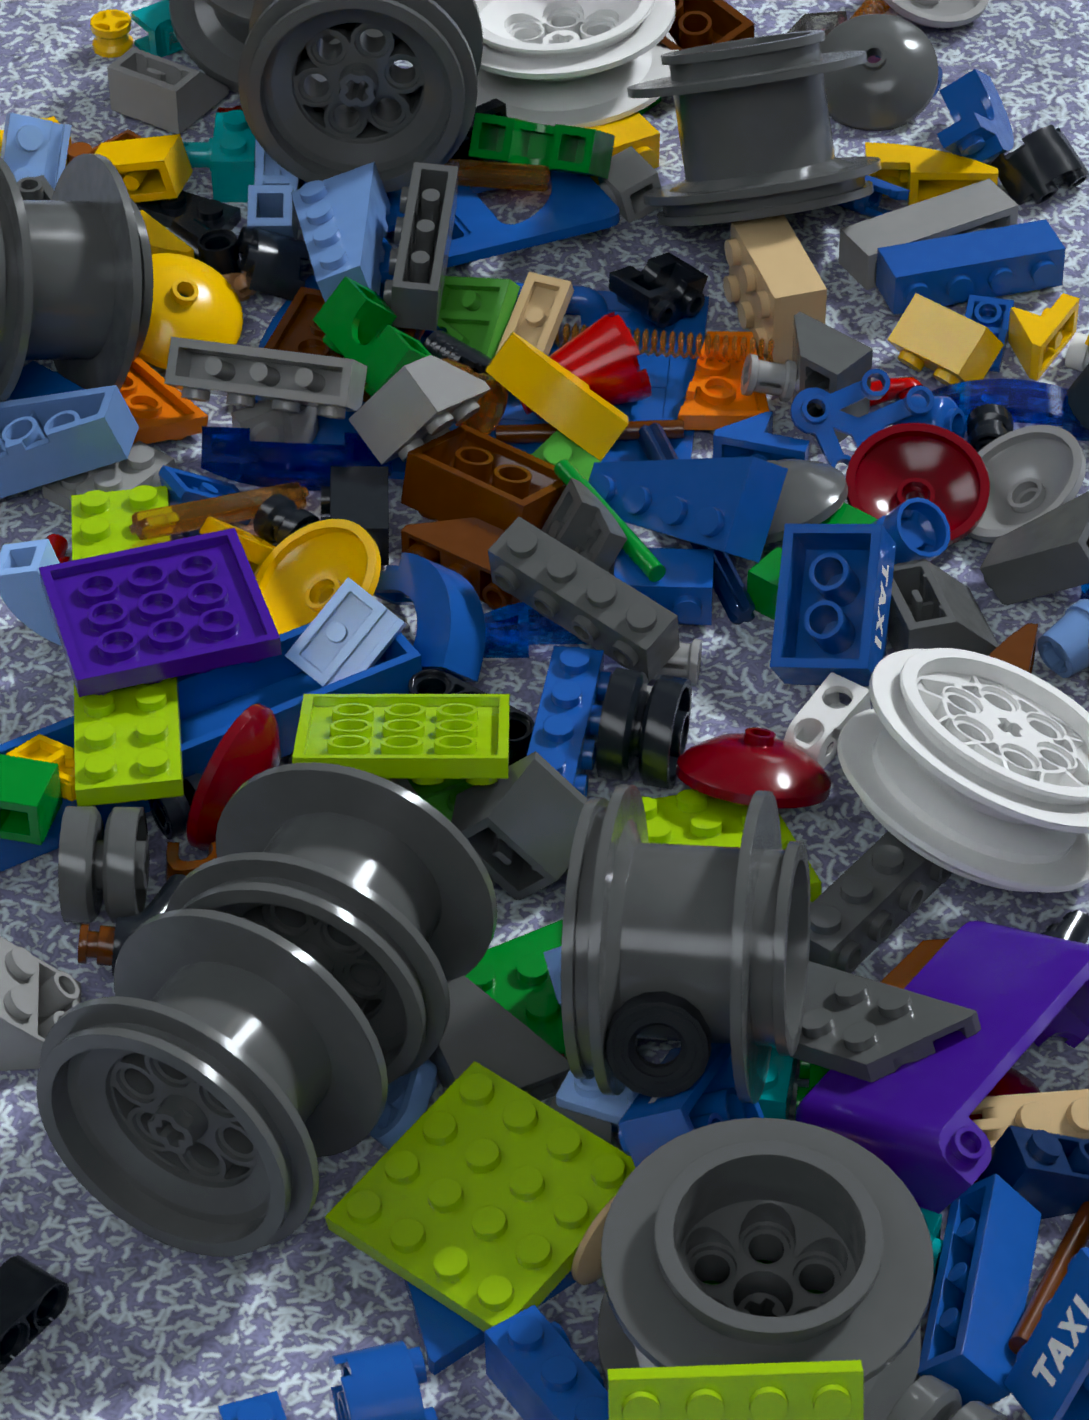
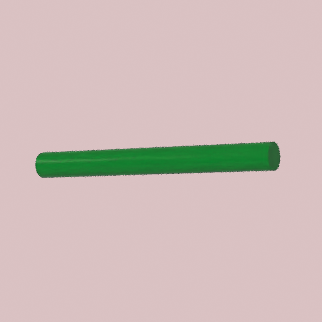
M567 459L560 460L554 467V473L566 486L571 478L585 485L610 511L625 533L627 540L622 550L650 581L657 582L661 580L666 573V569L574 465Z

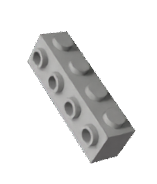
M171 337L164 384L182 390L181 398L193 401L209 402L210 394L227 396L226 404L254 408L255 400L272 402L271 409L275 411L299 414L300 406L316 407L318 416L345 419L346 411L356 412L362 407L367 366L354 359Z

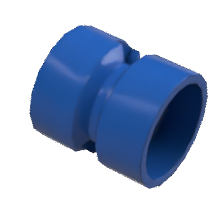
M919 497L908 499L887 515L872 523L882 524L895 541L894 564L926 559L930 562L947 549L950 541V526L945 514L928 499Z

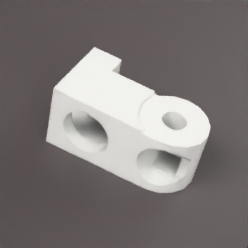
M831 672L794 717L786 731L784 741L800 748L824 769L837 754L838 739L848 720L862 711L871 709L869 689ZM839 693H844L852 699L848 706L840 703Z

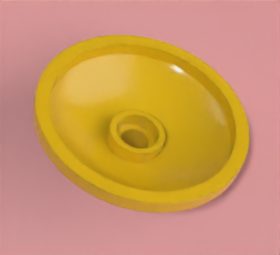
M175 253L152 254V312L146 339L138 356L154 366L167 369L171 337L236 345L243 328V312L240 300L230 283L214 268L195 258Z
M326 519L300 528L286 537L267 556L255 576L278 634L280 635L311 623L348 577L373 596L380 577L381 557L378 546L371 535L360 525L349 520Z

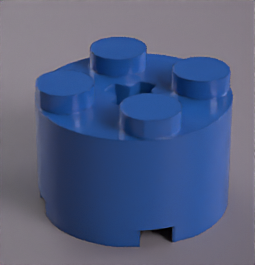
M400 1340L329 1357V1372L341 1370L342 1376L340 1377L342 1385L331 1387L337 1420H438L433 1407L424 1408L420 1384L427 1383V1372L419 1346L407 1349L405 1343Z

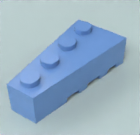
M375 162L323 181H310L300 189L291 192L315 278L324 301L328 300L345 276L379 295L382 277L379 271V263L384 262L385 254L382 240L383 237H387L388 230L385 217L387 214H390L391 204Z
M117 385L0 402V499L128 459L139 426Z

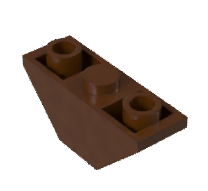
M476 517L408 524L401 529L402 552L419 555L461 574L474 587L480 601L486 603L493 610L503 611L518 619H521L526 614V604L492 583L488 549L505 530Z

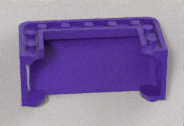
M969 921L942 946L904 989L977 1011L981 1030L968 1038L958 1030L933 1041L936 1053L917 1062L904 1064L895 1072L872 1083L841 1072L829 1070L800 1101L796 1109L795 1120L835 1132L859 1144L878 1157L901 1179L915 1198L919 1207L939 1214L972 1186L991 1161L992 1148L988 1137L968 1116L1033 1042L1039 1047L1049 1038L1063 1037L1067 1038L1065 1041L1067 1045L1075 1048L1088 1036L1089 944L983 921Z

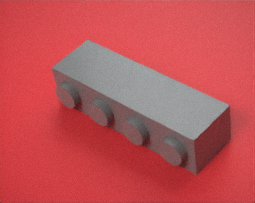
M986 179L840 228L838 263L860 285L869 290L876 287L877 248L1017 224L1019 205L991 179Z

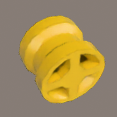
M110 9L100 11L92 16L90 20L91 31L96 35L93 39L92 47L97 55L106 58H117L133 47V38L128 34L132 29L131 17L128 13Z

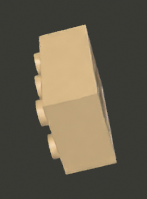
M785 215L731 222L730 239L725 240L724 245L725 256L729 264V276H725L723 279L725 297L729 303H735L741 327L743 329L748 328L753 333L758 356L763 355L766 361L784 364L787 360L792 361L794 315L802 312L825 324L827 288Z

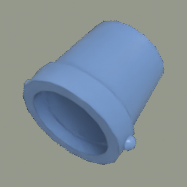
M1080 599L1065 611V615L1038 639V651L1043 662L1062 678H1069L1089 667V599Z

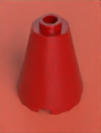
M615 312L602 316L548 356L587 383L590 390L613 406L641 401L651 396L652 389L647 370L645 368L640 371L636 357L640 355L638 347L619 314L615 315ZM520 401L527 415L534 412ZM535 413V415L537 416L538 419H543L542 417H540L538 414Z

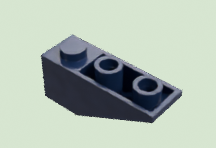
M1009 1125L992 1147L991 1161L984 1172L978 1177V1180L981 1181L993 1174H998L1042 1214L1041 1219L1076 1213L1083 1202L1089 1201V1139Z

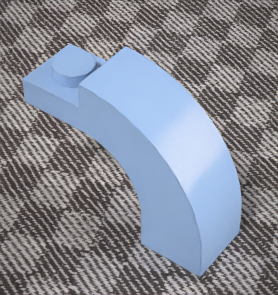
M256 140L255 184L248 185L247 228L253 229L256 227L297 238L299 220L291 192L300 189V179L274 161Z
M49 539L3 545L0 552V596L10 611L28 628L47 640L62 646L41 585L39 567L60 563Z

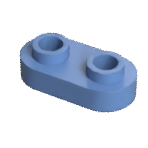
M429 1059L417 1069L388 1084L384 1111L370 1132L371 1137L388 1150L427 1110L429 1099L437 1086L435 1079L437 1067Z

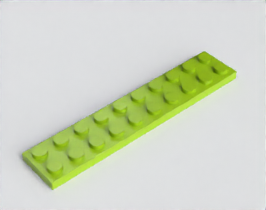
M141 485L128 490L109 492L92 490L80 495H71L72 561L171 541L170 501L166 486L153 487ZM178 677L164 679L155 684H140L116 689L103 695L92 694L83 697L78 696L74 684V756L77 806H94L184 796Z

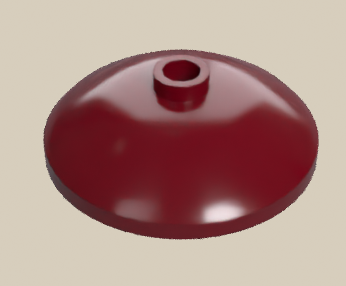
M904 423L893 425L874 433L856 449L846 472L848 486L846 499L848 504L877 519L887 515L906 500L916 497L928 499L937 505L945 514L950 526L948 546L960 541L975 529L983 518L989 500V476L986 466L977 451L959 435L931 424Z
M254 704L248 707L234 721L218 744L201 777L190 808L187 822V840L191 846L202 851L209 850V845L216 841V831L222 811L234 792L253 776L280 765L279 728L275 715L270 708L261 704Z
M752 727L745 729V733H730L716 736L690 747L677 760L676 775L687 786L708 796L749 806L754 793L758 790L773 792L778 808L809 807L825 801L829 797L831 790V779L819 763L797 746L775 738L776 734L773 731L764 728Z

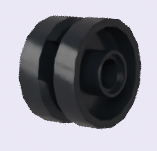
M617 667L609 681L601 712L596 749L598 777L627 782L638 767L643 785L672 790L678 777L676 775L677 760L685 752L688 739L692 703L691 681L686 678L661 675L653 685L649 695L647 691L648 679L644 672Z

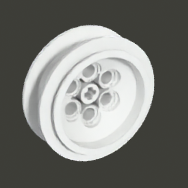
M475 0L483 29V53L477 76L478 95L476 107L497 98L506 104L507 117L555 126V124L584 128L620 120L644 109L660 98H629L627 87L670 76L669 65H662L661 55L677 50H671L659 44V42L666 36L676 44L669 33L676 14L675 0Z
M954 648L906 649L894 652L883 658L875 667L869 681V695L873 709L862 711L849 719L840 733L837 744L838 758L845 776L876 820L898 840L924 858L954 874L983 885L1010 891L1054 893L1071 891L1089 883V712L1072 698L1039 677L1005 661L980 653Z

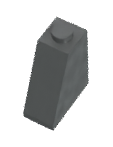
M1089 491L995 539L980 570L983 573L986 584L993 589L1002 604L1010 605L1089 583Z
M466 976L448 981L450 1017L447 1029L437 1049L429 1058L437 1067V1076L444 1090L446 1091L476 1061L539 1101L555 1096L570 1070L567 1059Z

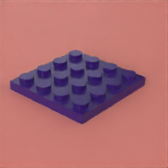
M235 528L39 567L41 585L79 697L92 694L103 695L116 689L140 684H155L168 678L192 673H207L216 668L244 662L255 663L264 658L282 655L280 636Z

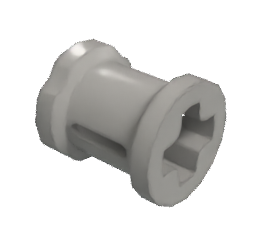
M748 354L741 375L742 395L750 396L753 392L779 396L780 401L788 402L792 398L796 384V362L787 360L784 364L759 360L756 354Z
M693 639L692 643L679 642L680 648L653 679L655 680L658 675L688 678L692 684H697L701 667L702 639Z

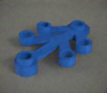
M871 369L864 374L861 381L831 394L815 387L802 390L792 401L790 416L792 422L800 431L815 436L828 465L835 467L838 463L848 465L852 456L843 453L834 430L851 436L856 448H858L868 437L887 426L911 416H925L934 405V395L925 386H915L909 390L905 398L859 418L841 411L865 398L869 400L881 399L889 390L890 378L887 373L881 369ZM872 377L879 379L883 386L882 390L875 392L869 389L867 379ZM916 394L923 396L927 403L926 407L923 409L916 408L911 402V396ZM810 403L820 405L823 415L821 417H812L807 411V405Z

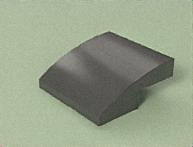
M573 478L568 482L541 529L607 572L627 540L622 528L604 504L585 485Z

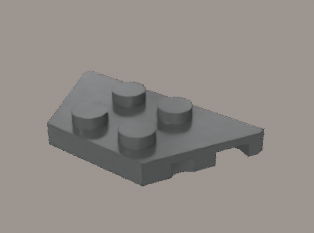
M809 961L802 1029L797 1050L790 1057L872 1083L895 1072L904 1064L917 1062L936 1053L933 1041L956 1030L961 1031L968 1038L977 1034L981 1030L977 1011Z

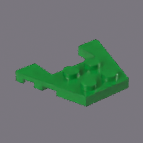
M562 919L487 949L478 965L465 976L567 1059L563 1036L562 1010L557 1002L543 954L545 951L562 945Z

